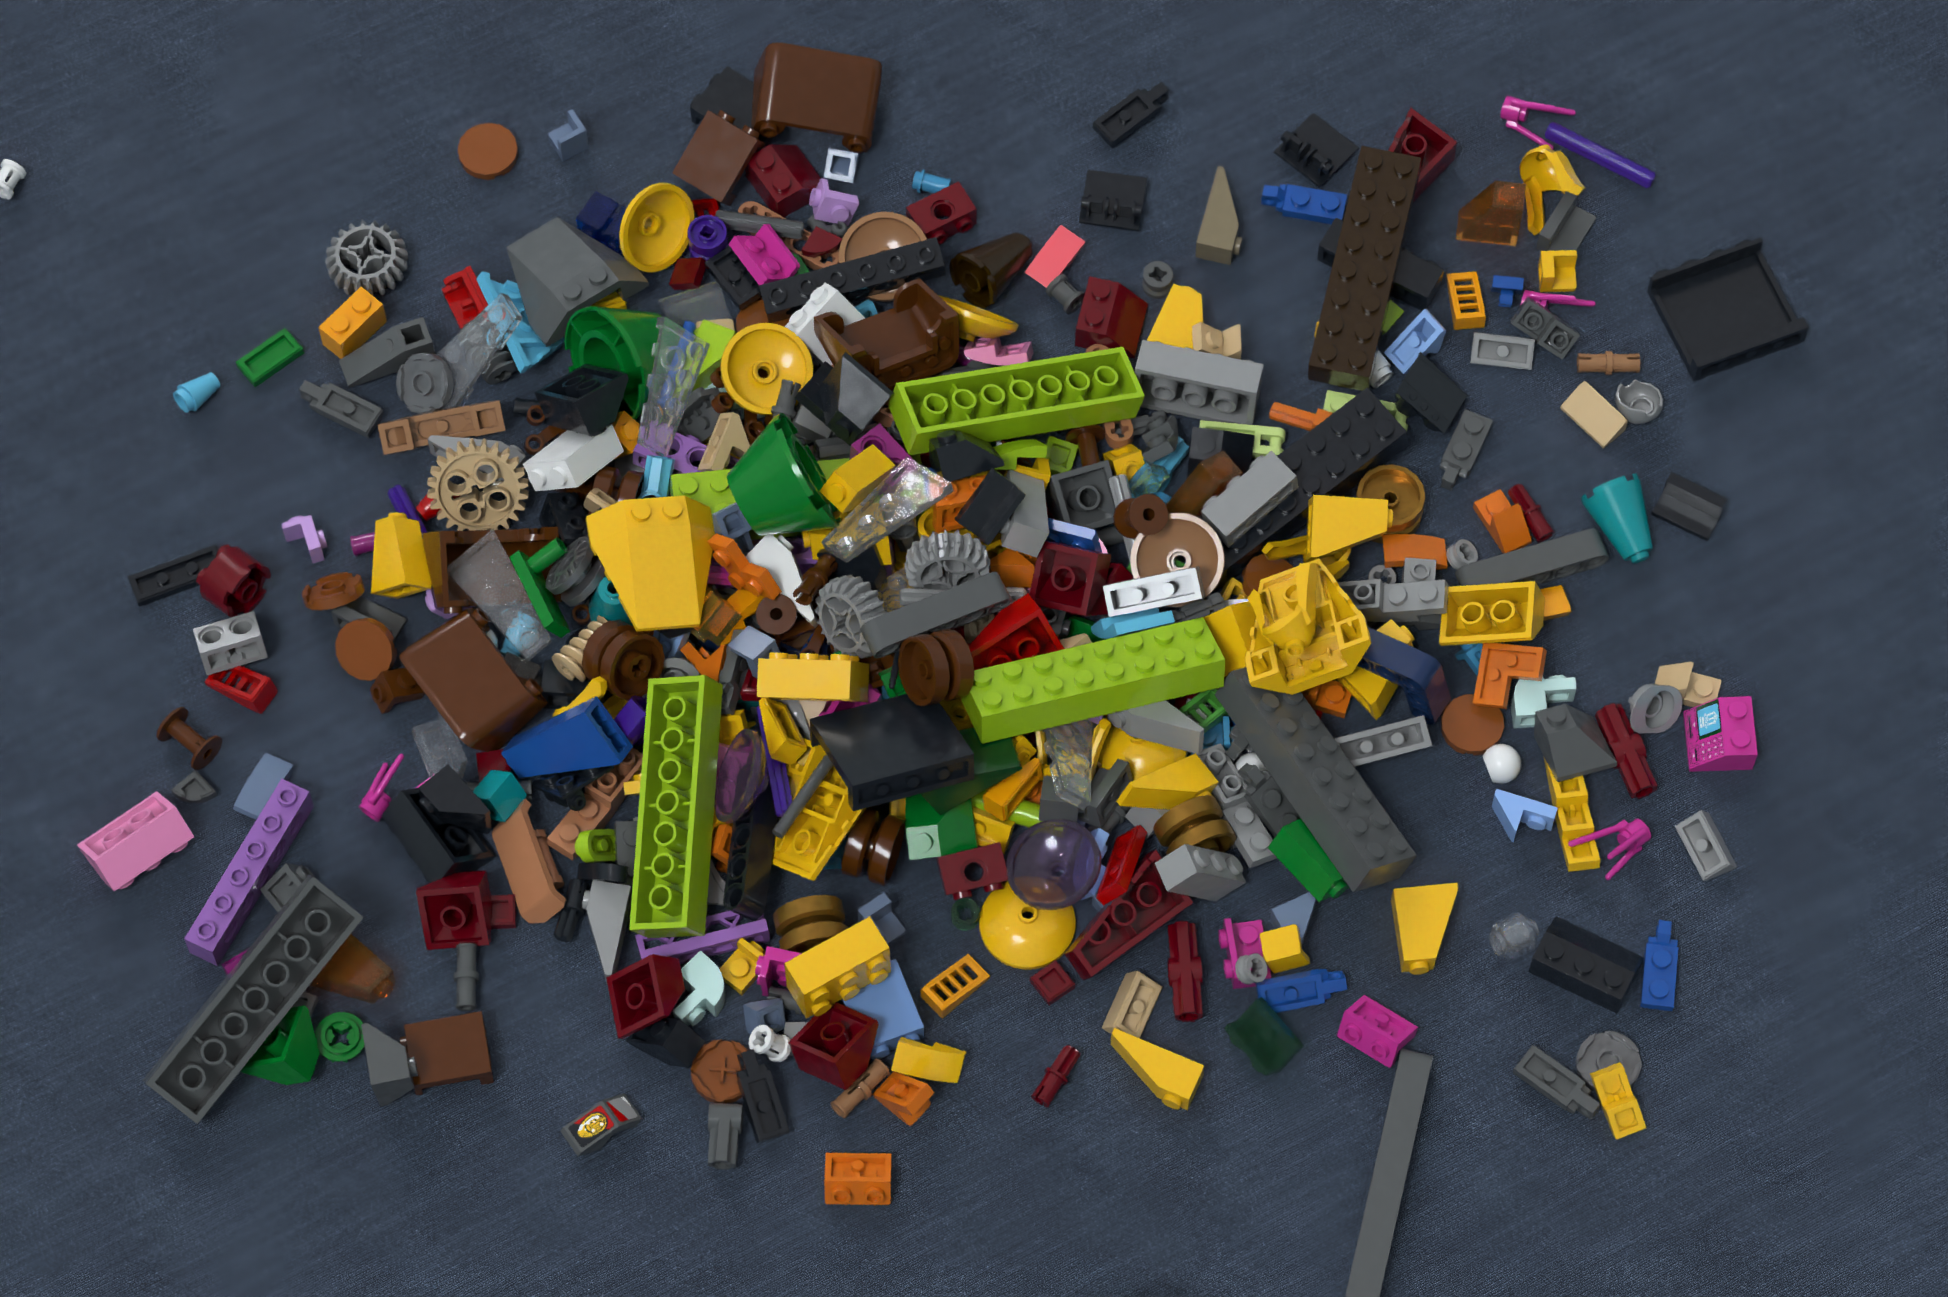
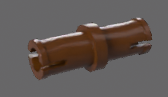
M828 554L820 556L815 566L805 572L802 583L793 592V597L798 596L795 600L797 603L803 606L809 605L819 590L828 583V578L838 567L837 562L831 566L836 560L833 556Z

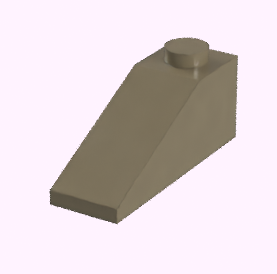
M1218 166L1197 238L1195 257L1231 265L1233 254L1239 255L1243 238L1238 237L1239 223L1225 169L1222 166Z

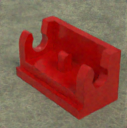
M467 266L464 270L449 275L443 280L445 287L442 288V293L460 330L465 324L477 317H486L488 322L496 323L471 266Z

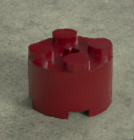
M225 544L219 548L216 558L208 568H204L199 572L196 583L200 585L202 598L229 617H235L241 612H251L260 603L266 594V590L262 588L265 578H271V573L268 567L237 546L231 547L229 544Z

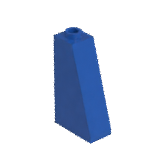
M595 696L514 736L501 754L519 778L618 765L624 760L633 748V745L598 697Z

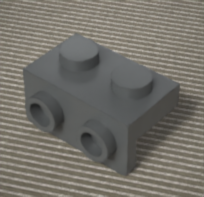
M700 387L688 394V400L684 404L669 411L670 416L662 423L672 428L676 427L677 431L684 436L692 435L698 438L702 444H707L720 415L712 408L711 402L721 392L717 387L706 390Z

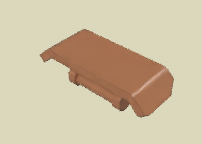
M524 799L505 822L499 821L492 831V837L512 893L515 894V901L520 915L529 924L545 923L565 906L566 898L557 891V889L564 886V881L557 871L551 851L547 845L546 832L543 829H533L528 815L531 803Z

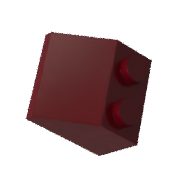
M770 144L754 153L745 168L746 178L769 209L782 217H786L809 204L810 193L813 188H817L821 179L797 145Z
M1089 276L1076 326L1075 346L1086 349L1094 344H1102L1109 349L1124 347L1127 356L1135 359L1148 303L1119 282Z
M1045 541L1037 556L1029 595L1037 605L1088 616L1103 591V586L1106 585L1112 555L1058 542Z
M651 954L606 977L618 1038L624 1039L670 1015L685 990L679 958Z
M836 1002L832 1004V1007L826 1013L814 1016L788 1044L799 1070L847 1090L868 1068L879 1024L876 1019Z

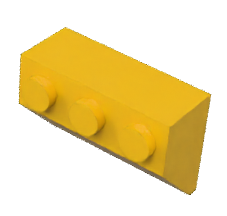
M1536 581L1448 587L1447 613L1441 614L1439 644L1440 646L1533 640L1543 627L1545 597Z

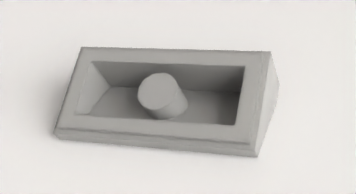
M1473 332L1470 363L1531 370L1535 339Z
M1700 810L1675 825L1703 881L1737 868L1732 855L1708 812Z

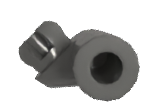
M814 215L807 220V224L812 231L817 226L843 238L848 230L847 225L842 221H838V224L827 225L825 221L814 219Z

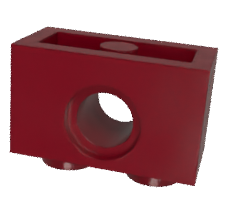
M958 181L907 206L906 217L914 221L921 228L927 239L937 237L938 244L940 245L947 238L957 233H965L977 224V209ZM939 216H947V217H949V218L944 219V220H941V219H938L937 217H939Z
M1000 842L936 858L945 896L952 895L953 900L972 896L971 890L984 887L985 893L1003 889L1002 882L1009 880ZM974 863L980 866L982 870L980 880L970 881L966 878L964 870L968 864Z

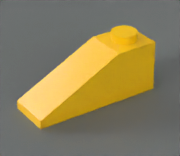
M1195 753L1129 782L1116 802L1120 806L1171 810L1187 800L1205 795L1213 796L1211 792L1219 782Z
M1114 1028L1111 1033V1046L1155 1096L1172 1109L1183 1108L1188 1110L1203 1078L1204 1065Z

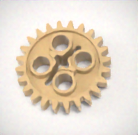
M470 438L469 447L466 448L458 441L456 452L447 447V458L437 456L436 462L440 467L431 466L430 473L434 477H428L427 485L432 487L428 490L427 497L434 499L431 502L430 508L440 509L437 513V519L440 520L447 517L446 528L456 524L458 525L457 531H463L465 528L469 529V531L499 530L500 524L504 528L509 529V518L515 521L519 520L517 510H525L526 503L522 500L528 499L529 491L524 489L528 487L529 480L521 478L525 475V468H516L519 464V457L509 459V448L499 452V442H495L489 448L484 438L480 446H476L473 438ZM482 465H490L494 468V471L486 474L482 473L478 468ZM456 475L461 476L465 479V482L454 484L450 481V478ZM503 478L504 481H496V479ZM473 485H477L479 489L483 488V491L479 492L477 488H473ZM494 492H501L505 494L506 498L497 501L490 495ZM453 495L460 496L456 499L452 498ZM473 503L477 509L469 512L464 510L462 505Z

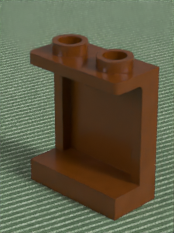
M708 110L672 173L717 201L731 206L736 195L732 194L734 187L758 147L763 148L766 143L758 139L761 133L753 128L744 125L741 129L733 124L736 118L720 110L716 114Z
M482 1011L404 1025L406 1036L400 1037V1044L405 1046L409 1057L415 1056L418 1076L413 1077L416 1096L423 1095V1088L473 1079H480L481 1085L494 1083Z

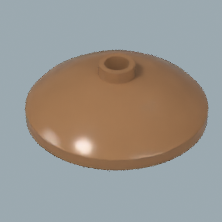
M894 212L872 213L857 220L845 233L839 248V263L927 240L921 228L904 215ZM897 289L865 298L875 301H893Z
M1170 513L1168 514L1165 527L1160 532L1153 535H1143L1140 533L1137 535L1131 550L1130 565L1134 579L1199 566L1206 596L1203 599H1205L1215 590L1222 578L1225 567V553L1219 536L1208 523L1191 514ZM1179 556H1183L1186 559L1185 565L1181 568L1175 565V560ZM1197 600L1168 605V607L1179 608Z

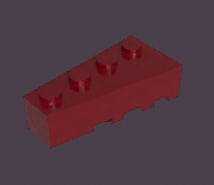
M1410 107L1401 128L1399 127L1388 151L1421 158L1420 175L1414 196L1415 201L1454 161L1457 141Z
M1157 850L1146 854L1135 867L1127 892L1105 904L1064 953L1082 980L1095 975L1193 903L1187 895L1172 893L1166 890L1155 865L1157 861L1162 859Z

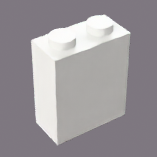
M826 282L812 292L808 302L800 310L792 314L785 327L801 338L810 354L821 365L825 361L833 365L815 335L814 317L827 312H836L843 318L844 326L865 319V317L837 289Z
M612 424L607 425L603 433L592 437L567 430L523 463V466L535 491L576 488L623 453L624 450Z

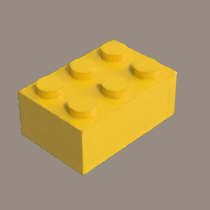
M770 652L769 659L758 658L757 697L777 700L868 702L869 664L859 662V656L831 654L830 660H828V655L800 653V659H798V655Z
M868 917L785 962L787 988L806 1019L812 1015L820 1016L826 1013L832 1007V1004L839 1000H849L855 997L860 992V989L868 984L876 985L888 977V973L891 972L890 948L871 917Z

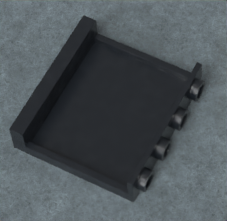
M1762 237L1752 241L1750 239L1743 240L1733 248L1713 251L1708 257L1697 261L1695 259L1688 260L1680 267L1671 270H1660L1650 278L1647 292L1693 381L1805 341L1809 326L1804 317L1796 318L1761 252Z
M907 694L810 719L811 746L821 745L848 787V804L853 811L974 780V753L940 702L933 705L920 706L916 705Z

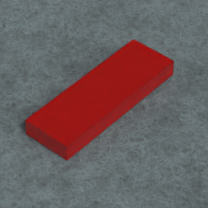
M1137 825L1116 838L1096 897L1103 905L1116 899L1128 890L1147 835V831L1141 825Z

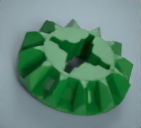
M337 1012L325 1017L318 1024L315 1031L321 1056H324L333 1063L335 1061L347 1063L349 1059L355 1056L359 1057L361 1050L365 1046L361 1026L363 1022L357 1016L347 1012ZM332 1030L336 1033L339 1032L341 1035L346 1032L349 1033L346 1036L349 1046L341 1042L334 1044L336 1039Z

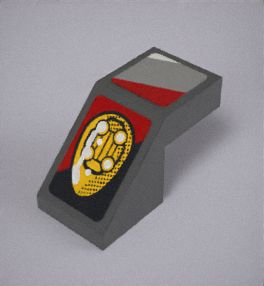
M624 1093L601 1100L565 1125L560 1132L579 1157L601 1150L614 1133L636 1127L642 1120V1117Z

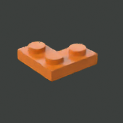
M716 533L707 541L714 551L712 554L713 558L726 569L729 574L727 577L728 581L736 589H744L757 597L763 596L774 600L782 592L768 569L749 563L734 539Z
M1483 643L1473 704L1481 707L1507 709L1512 678L1542 681L1547 650L1543 647Z

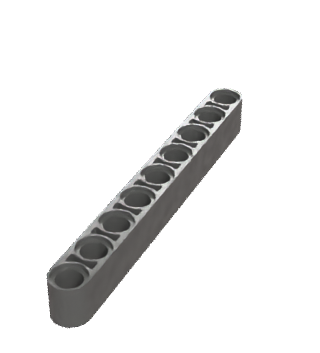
M1401 1049L1345 1297H1380L1433 1055Z

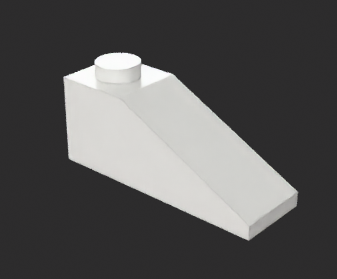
M781 534L777 538L773 535H765L745 556L749 563L768 569L782 591L780 594L789 597L795 604L797 612L816 628L819 624L816 623L818 618L812 602L809 605L803 606L795 601L798 596L793 597V592L803 581L798 562L791 552L794 547Z

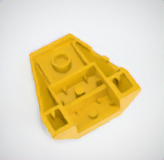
M685 495L621 500L586 516L590 548L602 563L608 581L613 583L619 594L618 599L636 632L699 627L713 552L707 541L715 535L709 506Z
M1319 558L1307 562L1316 563L1319 573L1316 588V629L1311 643L1304 650L1302 656L1297 658L1289 657L1285 654L1284 649L1275 643L1270 644L1262 636L1256 617L1254 627H1251L1249 635L1252 639L1250 650L1246 651L1245 656L1249 683L1252 687L1291 695L1352 674L1371 645L1368 625L1364 615L1353 604L1350 597L1339 586L1336 579ZM1298 566L1260 580L1258 592L1263 595L1274 622L1294 612L1298 605L1295 576Z
M805 738L803 740L807 746L806 752L795 764L786 765L792 800L795 799L822 758L827 755L821 745L812 747L811 741ZM834 765L783 839L775 836L772 864L812 881H815L866 809L857 811L851 809L848 804V787Z

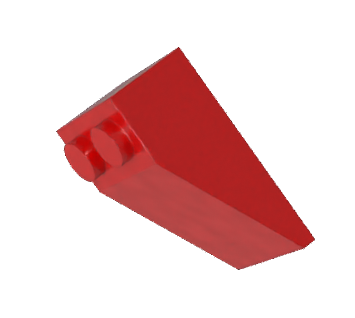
M1029 593L1002 609L968 645L973 658L974 670L1064 649L1041 608Z

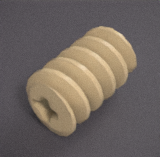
M598 615L597 621L590 622L588 629H582L579 632V637H573L569 641L570 645H564L560 649V653H555L552 656L555 667L568 680L572 681L574 678L581 682L586 680L582 666L583 650L594 631L599 626L608 622L604 617Z

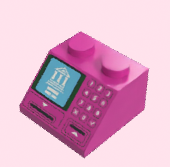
M1751 696L1719 697L1683 712L1689 772L1753 769L1758 753Z

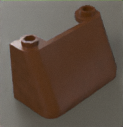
M771 43L765 47L754 72L751 128L761 133L764 137H775L786 126L842 135V144L849 151L856 153L868 152L872 144L882 79V64L872 58L787 43Z
M920 278L907 282L897 289L893 300L894 308L844 326L843 318L836 312H827L814 317L815 335L833 366L836 365L846 352L890 390H894L896 383L923 379L952 367L959 356V314Z
M558 527L480 531L452 530L423 533V548L437 608H443L444 614L461 613L463 611L462 607L532 604L509 557L518 550L531 557L553 539L559 538ZM553 564L542 571L545 580ZM553 594L556 602H562L561 594Z
M467 608L408 646L399 657L457 737L472 749L489 752L499 750L548 702L541 694L543 692L542 687L532 678L527 680L519 677L487 636V633L490 631L488 616L479 608Z

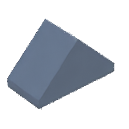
M1308 892L1273 908L1270 916L1271 925L1274 929L1293 924L1297 925L1302 946L1317 900Z

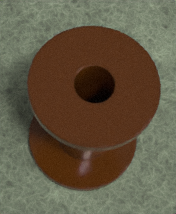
M1089 425L1074 428L1066 434L1067 442L1078 445L1082 467L1100 462L1097 443L1105 437V429L1099 425Z
M1144 494L1137 498L1123 500L1117 505L1113 515L1117 531L1130 539H1136L1139 533L1143 535L1156 534L1165 527L1168 520V510L1161 498L1153 494Z
M779 594L774 600L765 597L761 600L756 610L758 625L762 630L772 635L784 634L796 622L805 619L797 613L793 601L783 594ZM799 636L794 637V638H791V639H788V640L783 641V642L793 641V640L797 639Z
M179 707L163 720L158 728L156 737L161 742L167 741L172 737L194 754L191 760V767L194 770H200L208 765L217 755L222 746V738L214 735L207 740L185 723L188 717V710L185 707Z

